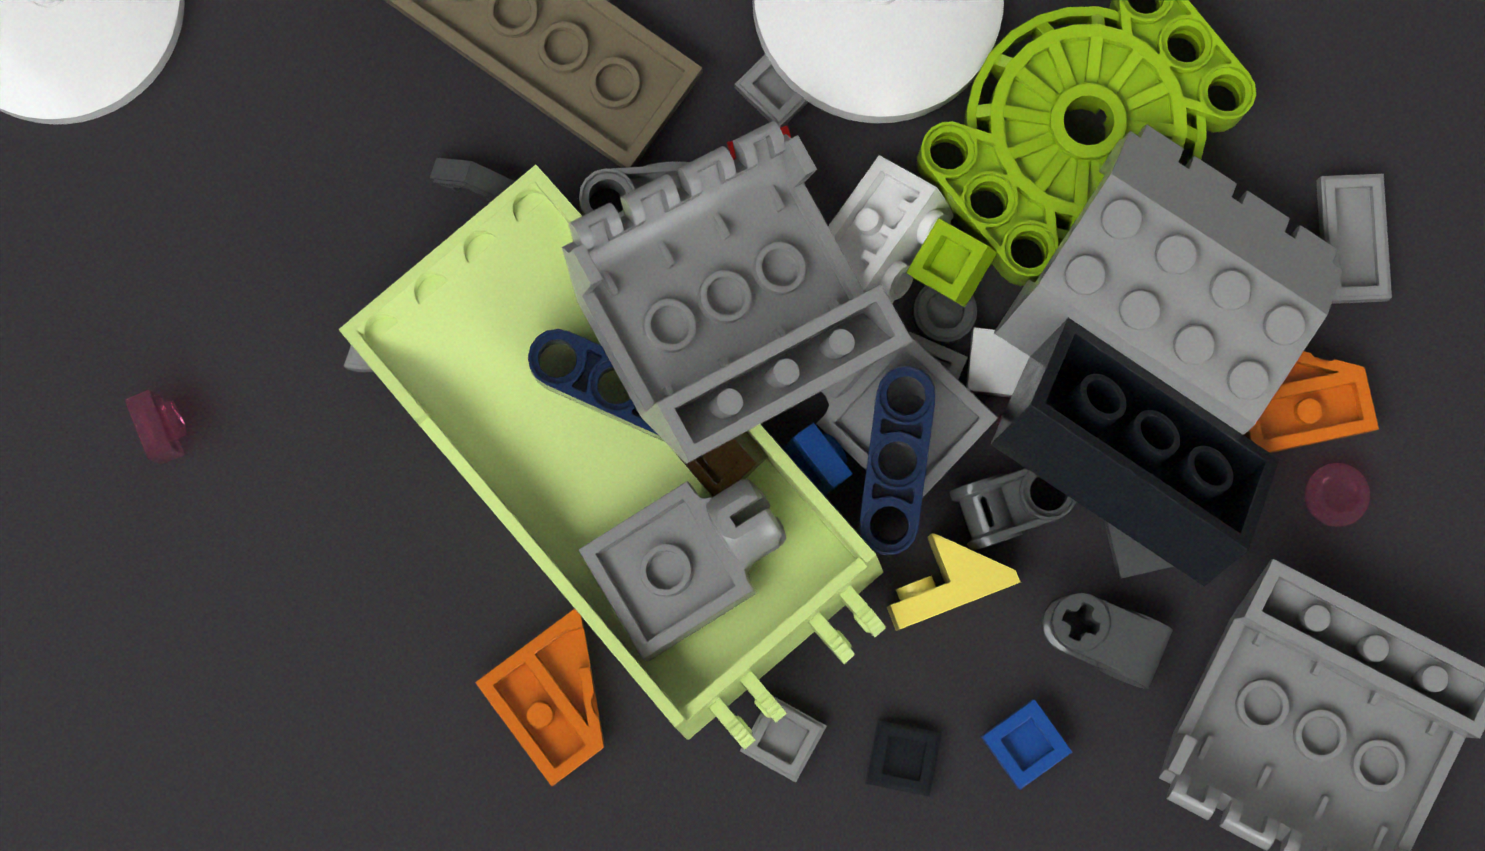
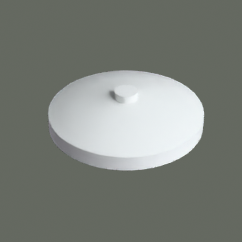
M0 0V111L35 123L72 124L96 119L123 107L139 96L156 79L171 57L182 28L185 0Z
M752 0L756 32L761 46L775 71L792 90L800 94L812 105L844 119L865 123H895L911 120L933 112L952 101L976 78L995 45L1001 27L1004 0Z

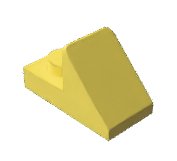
M932 533L927 538L945 584L936 587L932 576L898 588L896 592L900 602L888 606L887 610L897 631L1018 584L1020 580L1016 570Z

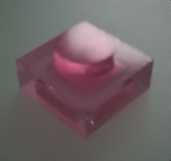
M150 390L125 399L149 460L162 465L185 455L179 438L186 436L187 432L180 412L172 400L164 403L161 396Z

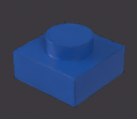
M814 422L794 436L783 448V451L824 497L836 490L853 474L846 465L847 457L841 445L831 435L827 433L822 434Z
M1035 699L1028 701L980 736L1019 790L1072 753Z

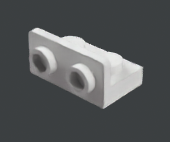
M879 155L828 227L864 292L881 284L891 303H893L894 300L901 298L910 288L913 277L906 274L937 219L939 218L950 224L954 215L949 203L936 186Z

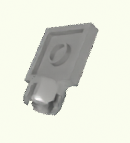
M910 335L913 341L910 344L821 391L826 396L829 407L825 415L816 424L827 434L834 437L841 447L866 470L876 392L880 381L890 370L898 366L912 365L924 370L931 377L935 385L936 395L923 490L924 497L998 417ZM909 376L900 377L890 384L888 400L897 411L912 413L924 404L925 390L917 379ZM901 441L885 445L879 455L883 470L896 477L911 473L917 464V456L913 448Z
M749 479L739 480L710 498H700L693 486L687 481L579 549L580 554L643 660L647 662L757 594L750 581L749 571L755 562L782 546L786 540V535L778 516L775 517L769 509L770 503L762 491Z

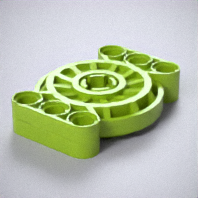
M1111 0L1110 9L1099 6L1065 7L1037 15L1010 31L987 56L971 87L964 116V125L953 121L941 122L931 127L925 134L917 156V169L922 179L939 189L949 203L955 220L968 235L997 252L991 264L1009 283L1024 286L1028 279L1033 282L1037 281L1059 247L1058 244H1061L1105 175L1099 172L1102 165L1119 139H1123L1129 131L1138 135L1147 124L1183 149H1190L1188 163L1193 156L1200 160L1202 159L1207 138L1206 130L1215 133L1225 132L1233 128L1253 106L1256 97V87L1250 73L1189 0H1155L1157 11L1148 14L1134 10L1128 0ZM1063 24H1073L1055 30L1053 28ZM1031 35L1033 36V41L1026 44L1014 58L1005 55L1014 45ZM1172 38L1187 40L1196 51V60L1185 63L1176 60L1168 50L1167 41ZM991 72L998 83L989 104L978 105L982 87ZM1211 86H1222L1231 91L1236 101L1235 110L1222 111L1214 107L1208 98V88ZM1067 109L1070 111L1084 109L1096 114L1102 109L1107 116L1103 123L1105 128L1104 141L1096 145H1084L1073 140L1064 127L1065 111ZM977 126L985 129V131L977 129ZM947 142L954 144L960 149L964 163L955 169L941 168L934 163L930 149L939 143ZM979 191L994 193L1003 204L1002 215L990 219L980 217L974 212L970 197ZM1057 225L1065 227V230L1057 228ZM1021 239L1033 241L1042 251V264L1035 268L1020 266L1011 255V244Z

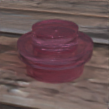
M1332 463L1320 467L1310 476L1305 486V503L1311 515L1322 524L1342 527L1356 522L1363 516L1369 505L1370 490L1365 477L1356 468L1344 463Z

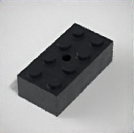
M1067 318L1029 357L990 444L1203 586H1206L1249 550L1280 460L1070 318Z

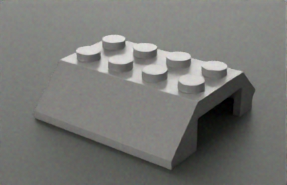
M774 121L733 140L736 154L735 160H733L727 148L721 146L677 168L681 185L678 189L672 178L665 174L621 196L620 199L624 211V216L622 217L619 216L616 208L611 203H608L568 223L573 242L563 246L562 250L577 302L641 418L686 464L913 342L882 285L880 284L864 292L804 184L817 170L799 136L790 138L786 134L783 135L780 127Z
M1146 124L1138 135L1129 131L1123 139H1119L1099 170L1101 174L1105 175L1037 281L1033 282L1028 279L994 331V334L1028 356H1031L1067 318H1070L1244 435L1256 424L1327 317L1343 272L1341 268L1333 264L1337 249L1301 225L1291 235L1287 234L1285 230L1290 218L1249 191H1246L1238 201L1232 198L1237 183L1196 156H1193L1186 166H1183L1179 163V159L1184 149Z
M1271 559L1230 618L1172 734L1159 776L1160 779L1170 784L1166 799L1206 820L1210 819L1216 808L1223 811L1219 827L1265 851L1271 847L1275 839L1282 842L1280 851H1411L1465 738L1480 739L1485 730V667L1277 560Z

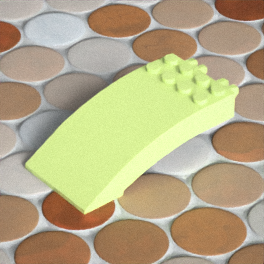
M534 165L338 330L566 597L672 725L689 740L717 717L745 750L756 740L752 736V730L740 716L734 715L728 706L748 690L755 698L754 703L767 718H772L777 723L787 713L759 679L814 632L843 664L855 655L851 649L852 645L839 630H835L828 622L845 605L854 614V619L865 632L871 633L876 637L886 629L883 622L859 595L861 591L883 573V569L875 552L760 424L748 430L747 433L768 458L746 479L754 483L770 503L769 509L775 517L778 516L784 527L785 542L782 546L752 565L749 576L757 594L647 662L642 659L580 554L579 549L687 481L693 486L700 498H710L712 496L666 442L549 391L541 386L532 375L528 361L530 346L537 336L547 330L562 329L570 331L601 345L577 302L562 250L563 246L573 242L568 223L582 217V215L541 169ZM551 345L541 354L540 368L548 376L555 378L564 377L574 369L577 357L574 351L566 345ZM615 370L603 375L598 384V392L604 400L612 404H621L630 399Z

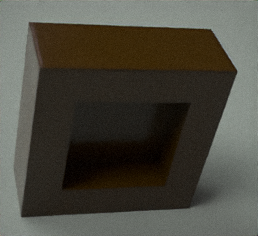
M745 432L687 464L681 458L680 460L710 495L714 497L739 480L746 479L768 456L752 437Z

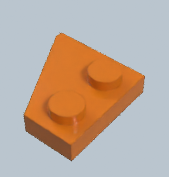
M1303 351L1256 424L1245 433V437L1269 453L1378 430V422L1365 367L1336 359L1329 361L1317 358L1311 353Z
M575 608L475 682L551 786L557 784L605 748L583 618Z

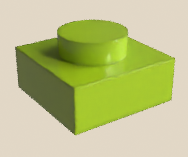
M938 218L906 274L965 308L997 252L988 245Z

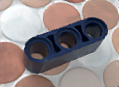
M562 329L547 330L536 337L530 346L528 361L532 375L541 386L664 441L641 418L631 398L625 403L612 404L604 400L599 394L598 384L604 374L615 370L601 345ZM555 344L568 346L577 357L576 365L571 373L559 378L548 376L542 371L539 363L544 350Z
M912 365L898 366L890 370L880 381L876 392L860 516V534L874 552L883 555H896L907 550L915 541L919 528L936 395L935 385L931 377L921 368ZM909 376L917 379L925 390L924 404L912 413L897 411L888 400L890 384L900 377ZM897 441L907 443L913 448L917 456V464L912 472L899 477L890 475L883 470L879 456L885 445ZM885 506H893L905 513L908 519V529L902 537L896 540H886L880 538L874 532L871 518L878 509Z

